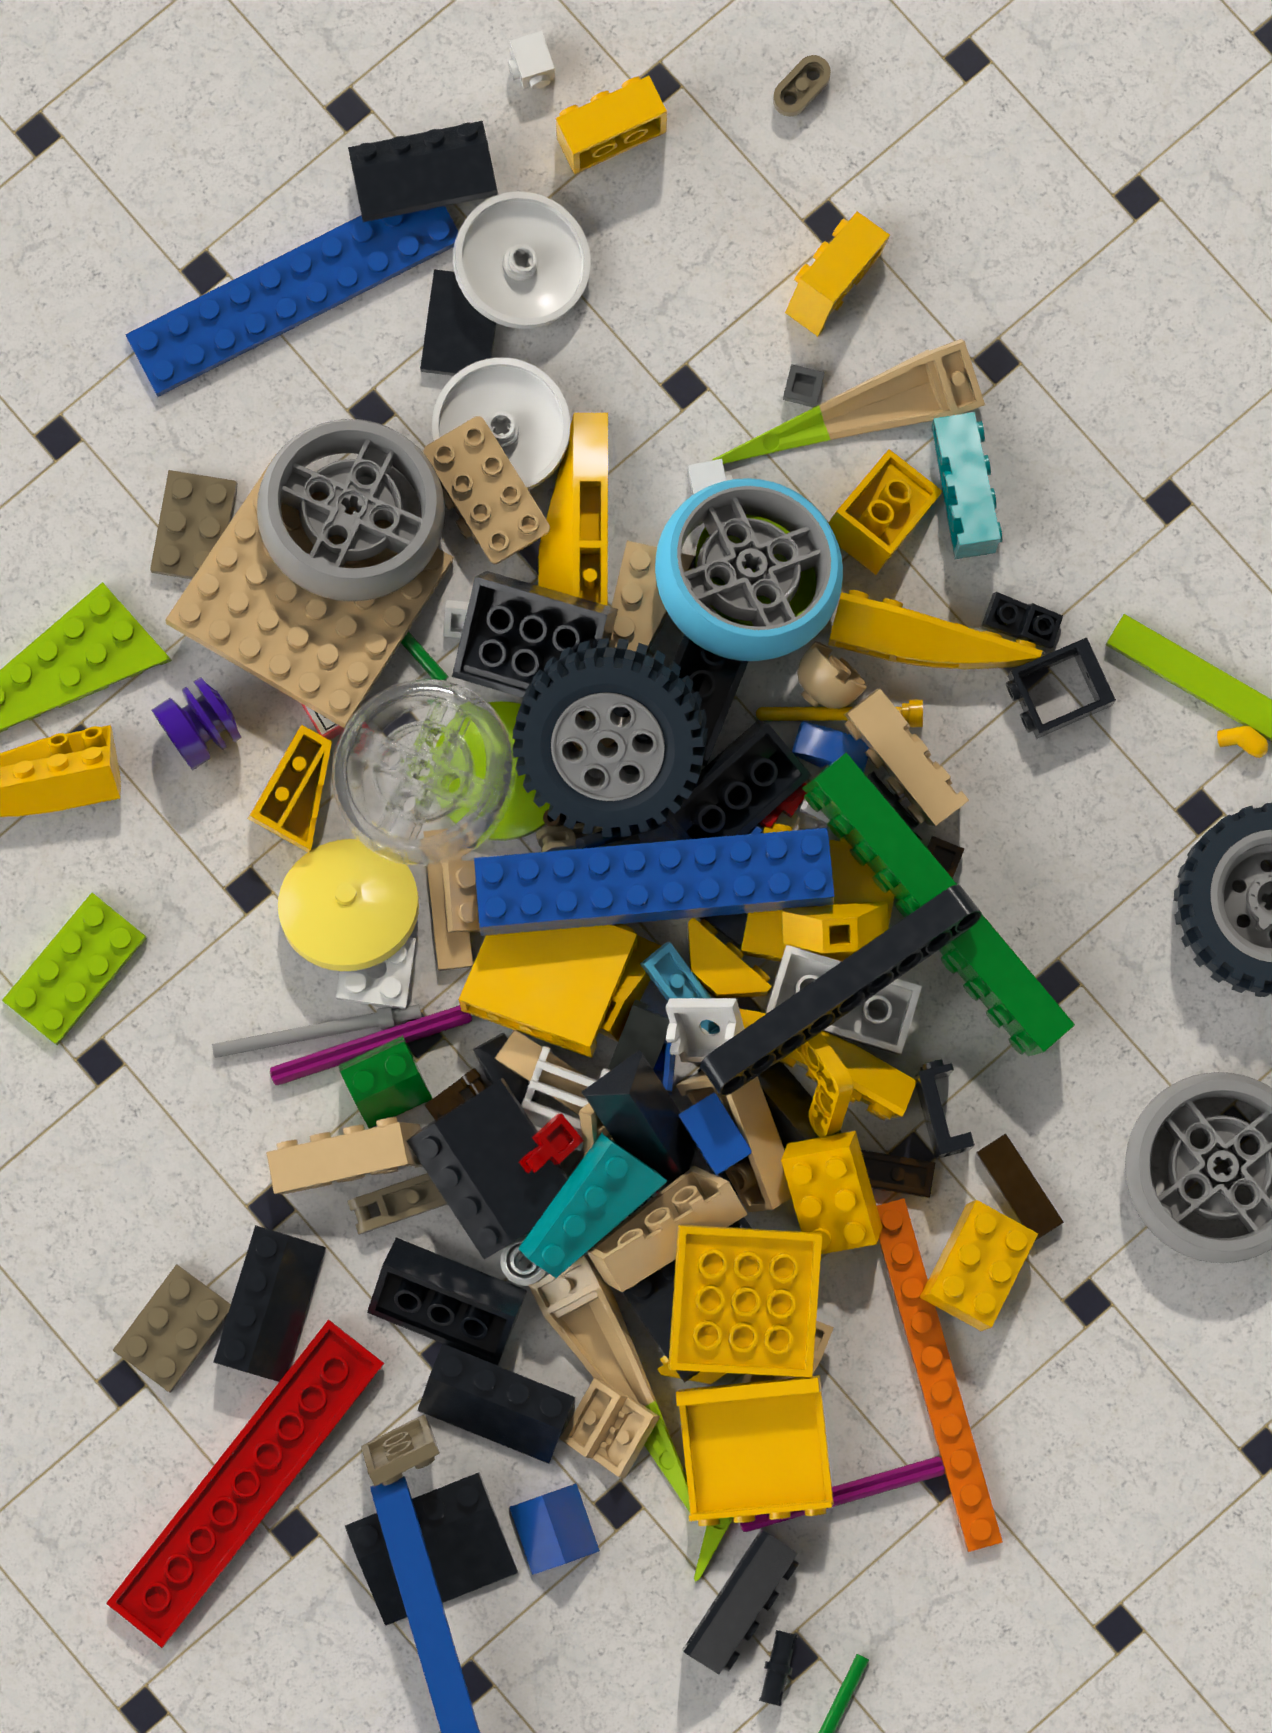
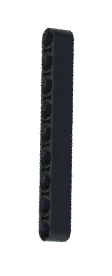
M953 885L709 1053L702 1060L700 1068L721 1096L732 1094L966 932L979 921L982 912L960 885Z

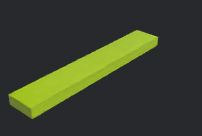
M1123 614L1108 639L1106 646L1243 726L1252 727L1264 738L1272 742V699Z

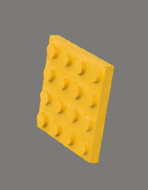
M678 1225L668 1368L670 1370L812 1378L822 1234Z

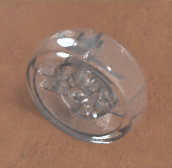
M414 679L392 685L363 703L351 716L340 734L332 764V787L337 808L353 835L366 848L384 859L412 866H434L457 860L483 844L498 828L510 807L517 779L515 768L517 760L513 758L512 738L496 710L484 698L464 686L438 679ZM431 707L425 721L405 724L394 730L387 737L380 735L391 723L401 716L417 709ZM470 721L476 725L485 745V779L476 776L472 752L463 738ZM444 733V742L439 747L434 748V738L438 734ZM395 752H399V761L394 766L389 767L388 761L390 756ZM365 765L373 768L374 786L382 804L385 806L378 824L371 816L364 797L363 776ZM429 769L430 772L428 776H420L421 770ZM460 778L461 783L458 790L449 793L451 781ZM410 797H415L414 807L410 811L405 812L404 804L406 800ZM462 807L469 810L459 822L448 830L428 838L417 839L423 824L445 820Z

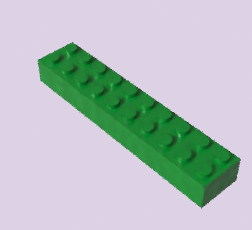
M847 753L831 763L803 787V790L807 793L804 796L807 803L816 812L821 810L830 820L827 825L833 834L839 839L844 837L851 845L850 853L860 865L864 866L867 864L873 870L875 875L872 878L876 885L883 892L887 893L890 890L895 895L894 898L898 901L895 906L903 917H907L947 888L957 885ZM983 914L974 926L939 950L943 955L940 959L944 966L951 973L955 974L957 972L966 982L963 984L966 992L975 1001L980 999L988 1008L986 1011L988 1018L998 1028L1003 1026L1011 1036L1008 1039L1010 1044L1019 1054L1023 1055L1025 1053L1029 1057L1043 1053L1075 1026L1073 1021Z

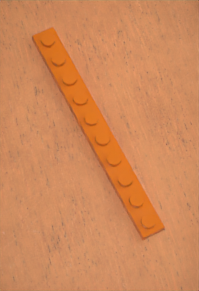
M905 1199L877 1205L883 1227L879 1236V1243L940 1457L943 1461L967 1551L971 1552L1002 1543V1537L936 1307L920 1298L928 1279Z

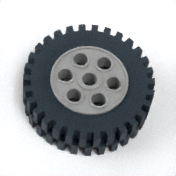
M609 638L599 639L597 647L591 649L590 641L579 644L576 653L573 652L571 647L563 650L558 661L555 657H552L546 662L544 671L539 669L532 684L528 685L516 717L512 739H515L512 751L513 758L519 757L515 767L518 776L525 774L523 787L527 793L534 789L536 790L533 801L539 808L546 802L550 804L547 815L553 820H556L560 813L566 815L564 826L572 830L576 821L584 823L583 834H592L594 826L602 827V837H612L614 827H620L622 837L632 835L633 827L637 824L641 833L650 830L652 819H655L658 825L667 820L669 810L675 814L681 808L683 798L688 800L693 791L694 783L697 784L700 776L708 737V728H705L706 712L705 709L700 710L702 702L699 692L691 693L693 682L688 675L683 679L679 678L681 667L673 661L669 667H666L664 665L666 655L658 650L653 658L647 656L648 646L642 643H638L637 650L632 651L627 649L629 640L619 639L617 647L611 648L609 647ZM624 707L630 711L631 715L619 717L614 713L613 709ZM590 711L596 719L585 721L580 718L578 713ZM646 734L652 738L653 742L641 744L636 740L635 736ZM612 738L617 742L618 746L607 748L600 740ZM571 741L577 742L582 746L583 750L573 752L566 747V743ZM634 765L640 772L630 775L622 767ZM592 768L599 769L605 776L593 778L589 775L588 770Z

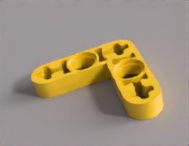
M820 1032L797 1048L796 1051L818 1081L808 1116L814 1132L819 1137H825L841 1129L854 1085L849 1071Z

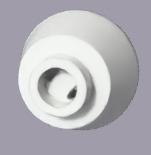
M520 1237L506 1246L501 1254L500 1262L504 1275L511 1282L518 1285L534 1284L546 1274L545 1270L528 1260L518 1249L526 1237Z

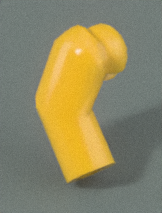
M1250 726L1217 731L1220 747L1238 745L1249 755L1256 758L1263 757L1268 751L1267 740Z

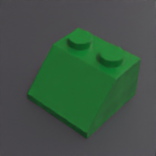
M403 1035L339 1065L344 1082L369 1129L377 1126L376 1121L396 1117L433 1099Z

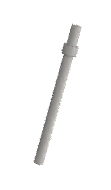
M419 1004L407 1006L406 1009L383 1007L378 1008L376 1013L212 1044L213 1054L217 1058L380 1026L381 1029L395 1027V1023L422 1018Z

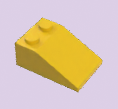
M888 449L838 508L828 524L833 530L839 547L876 575L943 491Z

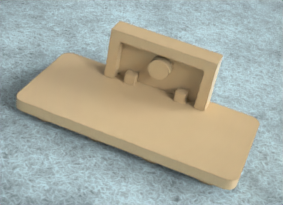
M475 416L425 446L423 452L438 475L443 490L445 507L447 510L455 509L460 518L455 522L465 539L472 537L476 545L479 544L491 563L498 564L549 533L550 525L481 416Z

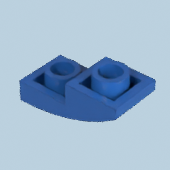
M802 722L799 725L792 752L796 757L820 768L827 764L830 765L847 753L864 773L868 760L865 752L869 747L862 739L856 741L852 735L817 724Z

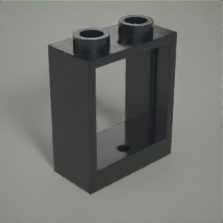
M1087 637L1011 670L1008 675L1009 681L1006 682L1010 697L1013 701L1019 700L1024 711L1020 714L1026 731L1028 733L1033 731L1036 739L1113 706L1116 701ZM1075 657L1095 702L1042 724L1022 679Z

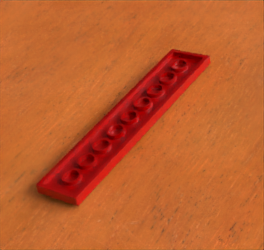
M328 1319L106 1604L163 1648L385 1363Z

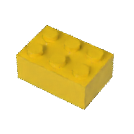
M639 76L633 77L625 81L621 85L622 88L612 93H609V91L600 92L590 99V103L578 107V105L567 107L559 113V117L555 118L557 141L574 175L667 132V110L650 76L642 79Z
M856 1131L788 1143L781 1162L801 1232L822 1234L821 1254L876 1245L883 1227Z
M978 1200L966 1204L920 1298L979 1331L992 1328L1038 1233Z

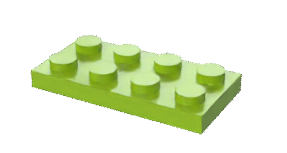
M91 893L2 1001L54 1044L58 1045L147 937L94 893Z

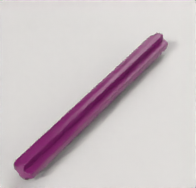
M459 1005L270 1068V1075L275 1085L285 1084L339 1066L402 1035L406 1043L470 1023L472 1015L461 1011Z
M933 1457L833 1486L834 1505L832 1507L941 1476L945 1473L943 1461L940 1457ZM805 1510L790 1511V1518L774 1520L769 1519V1514L755 1515V1521L740 1523L743 1532H749L804 1516Z

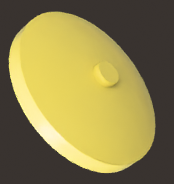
M343 839L328 842L312 849L292 866L280 888L278 914L285 937L293 949L304 959L329 970L357 971L382 963L399 951L407 942L418 919L419 895L415 879L409 867L392 850L372 841Z

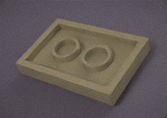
M168 470L150 567L151 573L193 579L231 522L238 485L237 481Z
M176 1264L114 1347L113 1351L171 1393L225 1320L231 1304Z
M425 1414L361 1446L367 1471L374 1486L381 1483L383 1485L392 1484L403 1476L402 1473L414 1466L416 1469L426 1467L435 1460L434 1456L440 1454L432 1428Z

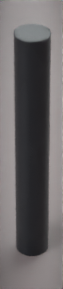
M652 819L650 830L660 828L662 823L658 825L656 820ZM638 824L634 825L632 835L630 836L641 834ZM614 827L612 837H602V831L577 838L575 844L577 849L595 848L630 836L622 837L620 827Z

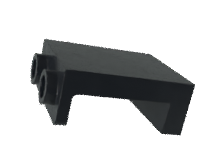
M942 1059L922 1064L920 1071L914 1077L917 1080L915 1086L935 1160L970 1151L975 1146L971 1132L950 1137L935 1080L950 1076L954 1068L952 1063L944 1065Z

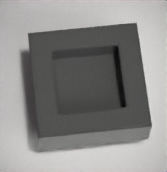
M791 364L783 400L813 408L816 407L825 372Z

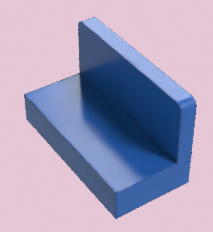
M715 1093L710 1094L678 1114L681 1122L716 1176L721 1175L729 1167L751 1154L750 1147Z

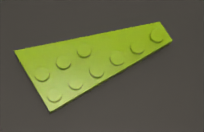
M102 582L0 670V733L26 720L30 721L57 707L61 708L104 690L109 685L129 677H135L142 674L145 670L157 665L161 666L172 660Z

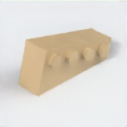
M881 688L875 690L844 714L848 720L844 724L846 729L856 741L860 738L863 739L869 747L865 752L877 769L881 766L885 768L891 776L886 780L898 796L904 794L911 803L907 809L919 824L925 821L928 826H937L969 801L962 791L958 794L951 787L950 775L943 766H940L936 761L932 762L929 758L931 753L927 746L915 733L913 735L910 733L908 722Z
M391 1117L376 1121L377 1127L365 1130L364 1125H355L343 1128L344 1135L331 1137L330 1132L311 1135V1142L298 1145L297 1140L277 1143V1150L266 1152L274 1194H289L332 1185V1181L336 1180L337 1182H347L363 1179L365 1174L368 1173L370 1175L398 1172L399 1166L422 1167L421 1162L407 1143V1140L421 1129L420 1124L398 1122L397 1117Z
M693 1166L605 1235L587 1253L605 1284L620 1292H624L676 1259L678 1225L728 1227L748 1214L729 1181Z

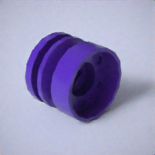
M202 677L194 681L201 694L198 698L195 699L187 687L182 689L188 704L185 707L181 708L172 698H168L151 710L192 771L211 759L206 742L212 739L222 750L227 748V745L220 736V733L224 730L234 742L242 738L237 729L233 713L217 690L209 686Z

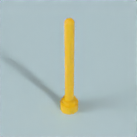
M909 700V703H902V707H896L910 727H923V700ZM760 707L756 710V717L761 721H848L844 714L853 707H843L841 709H829L827 707Z

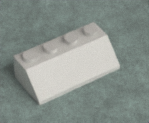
M786 945L765 1014L842 961ZM896 979L823 1031L900 1055L904 1048L922 986Z

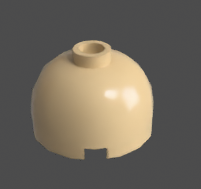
M816 641L805 652L798 667V681L804 689L801 693L802 697L815 708L820 704L829 709H841L849 706L867 688V686H864V679L842 657L837 659L832 655L829 656L833 650Z

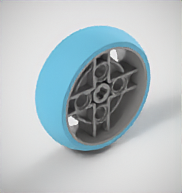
M744 478L713 484L698 491L683 502L671 516L661 533L656 552L655 574L659 595L666 611L677 627L689 639L705 650L725 658L740 661H762L778 658L798 650L824 628L833 615L839 601L843 580V563L839 544L833 530L821 512L811 502L783 485L761 479ZM745 514L759 516L770 521H773L782 526L783 528H785L790 533L785 534L781 529H779L778 527L769 522L747 518ZM704 523L710 536L700 550L697 567L683 572L681 552L684 542L695 528ZM727 536H736L742 543H733ZM773 554H782L788 561L780 562L775 559ZM813 567L816 576L815 595L807 609L795 617L789 602L798 590L801 572ZM710 578H720L724 581L725 585H716ZM757 596L769 598L771 604L761 603ZM713 605L718 611L722 612L723 614L738 620L752 621L753 626H746L728 621L718 616L707 607Z

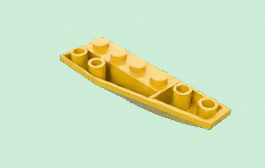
M573 413L568 448L560 463L546 517L550 525V531L541 538L539 544L538 586L608 606V413Z
M849 590L848 593L841 592L828 645L892 662L929 668L964 670L1022 666L1040 658L1042 655V650L1036 649V645L1032 642L1025 640L1013 642L1003 639L1001 635L994 632H981L962 624L952 623L902 608L903 603L888 598H884L882 602L869 599V594L858 590Z
M111 725L93 726L82 731L67 734L58 733L0 753V817L50 813L121 799V776Z
M739 1009L744 1028H747L765 1015V1013ZM822 1031L821 1034L852 1077L854 1087L850 1102L862 1101L869 1105L866 1111L883 1121L885 1119L890 1120L891 1118L902 1117L907 1109L917 1080L860 1047ZM796 1050L780 1060V1062L791 1068L795 1064L808 1070L805 1076L818 1083Z

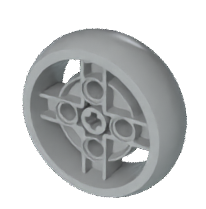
M341 419L321 423L301 432L278 451L269 464L260 484L257 498V520L262 540L270 557L290 580L307 591L325 598L339 601H365L383 597L399 590L423 571L438 548L443 534L445 500L433 465L411 440L394 429L376 422L359 419ZM343 453L358 454L356 459L335 461L322 467L317 472L305 468L314 461L327 456ZM392 467L397 469L415 490L420 502L421 518L403 510L401 495L394 481L388 475ZM367 476L373 479L374 482L370 485H362L357 479ZM315 492H323L328 498L323 501H317L311 495ZM282 503L299 510L302 527L314 545L310 555L303 551L288 534L281 514ZM350 507L357 509V512L354 511L352 515L345 513L346 510L349 511ZM384 519L392 525L389 528L382 529L377 527L375 522ZM333 535H339L346 541L336 545L328 539ZM385 548L399 553L378 565L364 568H343L346 561L369 559L382 552Z
M1211 1072L1193 1075L1161 1091L1150 1101L1138 1117L1131 1131L1125 1157V1174L1129 1195L1146 1227L1154 1236L1174 1251L1199 1261L1234 1263L1255 1258L1272 1250V1201L1267 1196L1272 1183V1154L1270 1151L1272 1148V1088L1254 1078L1235 1073ZM1209 1097L1232 1098L1255 1107L1262 1114L1251 1123L1229 1115H1210L1204 1117L1192 1102ZM1164 1125L1175 1139L1168 1158V1175L1171 1186L1157 1196L1151 1176V1155L1155 1139ZM1193 1130L1202 1131L1206 1135L1207 1144L1204 1149L1192 1146L1190 1134ZM1243 1136H1249L1255 1140L1257 1149L1253 1155H1247L1242 1152L1240 1140ZM1215 1159L1219 1162L1227 1161L1229 1165L1225 1169L1228 1172L1227 1175L1223 1172L1219 1174L1214 1172L1213 1167L1217 1166L1213 1162ZM1188 1180H1195L1200 1183L1202 1193L1198 1199H1192L1186 1195L1184 1187ZM1238 1186H1245L1250 1190L1252 1198L1248 1205H1242L1236 1201L1234 1193ZM1191 1212L1213 1220L1238 1218L1249 1233L1233 1238L1206 1237L1187 1229L1179 1221Z

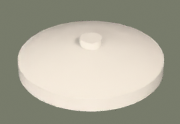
M530 192L502 193L478 205L461 226L453 250V266L456 280L469 303L488 319L512 328H537L560 319L579 300L585 290L590 274V250L585 234L578 222L557 202Z
M499 357L481 360L455 374L438 396L432 416L433 441L475 416H481L528 490L535 488L549 478L562 462L570 439L571 426L568 406L556 383L536 366L513 358Z

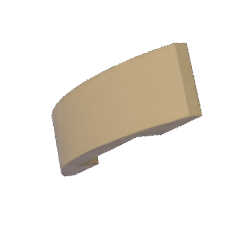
M513 1030L494 1059L530 1082L543 1047L517 1030ZM549 1052L546 1059L547 1062L581 1074ZM542 1070L539 1078L540 1082L585 1098L582 1091L587 1086ZM551 1096L579 1116V1111L583 1107Z

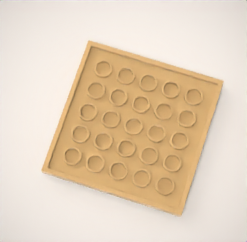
M266 468L167 616L166 624L345 729L453 563L454 557L437 548L429 563L415 579L393 593L372 600L339 601L311 593L290 580L278 568L262 540L257 520V498L260 484L267 470ZM315 492L311 495L317 501H323L328 498L323 492ZM282 503L281 514L288 534L303 551L310 555L314 545L302 527L299 510ZM350 507L349 511L346 510L345 513L352 515L354 511L357 512V509ZM384 519L375 522V525L382 529L389 528L392 525ZM333 535L328 539L336 545L346 541L339 535ZM385 548L382 552L369 559L346 561L343 568H364L378 565L399 553Z

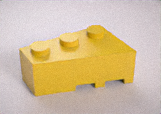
M858 211L849 221L842 219L832 234L835 238L830 244L824 241L813 256L815 259L814 263L811 266L805 264L794 279L798 284L785 313L817 337L823 331L829 315L833 310H839L844 303L842 299L865 276L883 252L890 237V234Z
M301 724L247 819L307 853L310 852L332 741Z

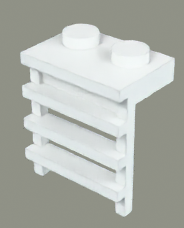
M543 1046L521 1106L537 1131L541 1130L556 1114H563L582 1137L579 1118L531 1100L535 1090L580 1107L588 1104V1101L583 1097L540 1082L539 1078L542 1070L587 1087L597 1080L547 1062L546 1059L550 1048ZM603 1068L600 1078L610 1070ZM583 1142L575 1150L581 1151Z

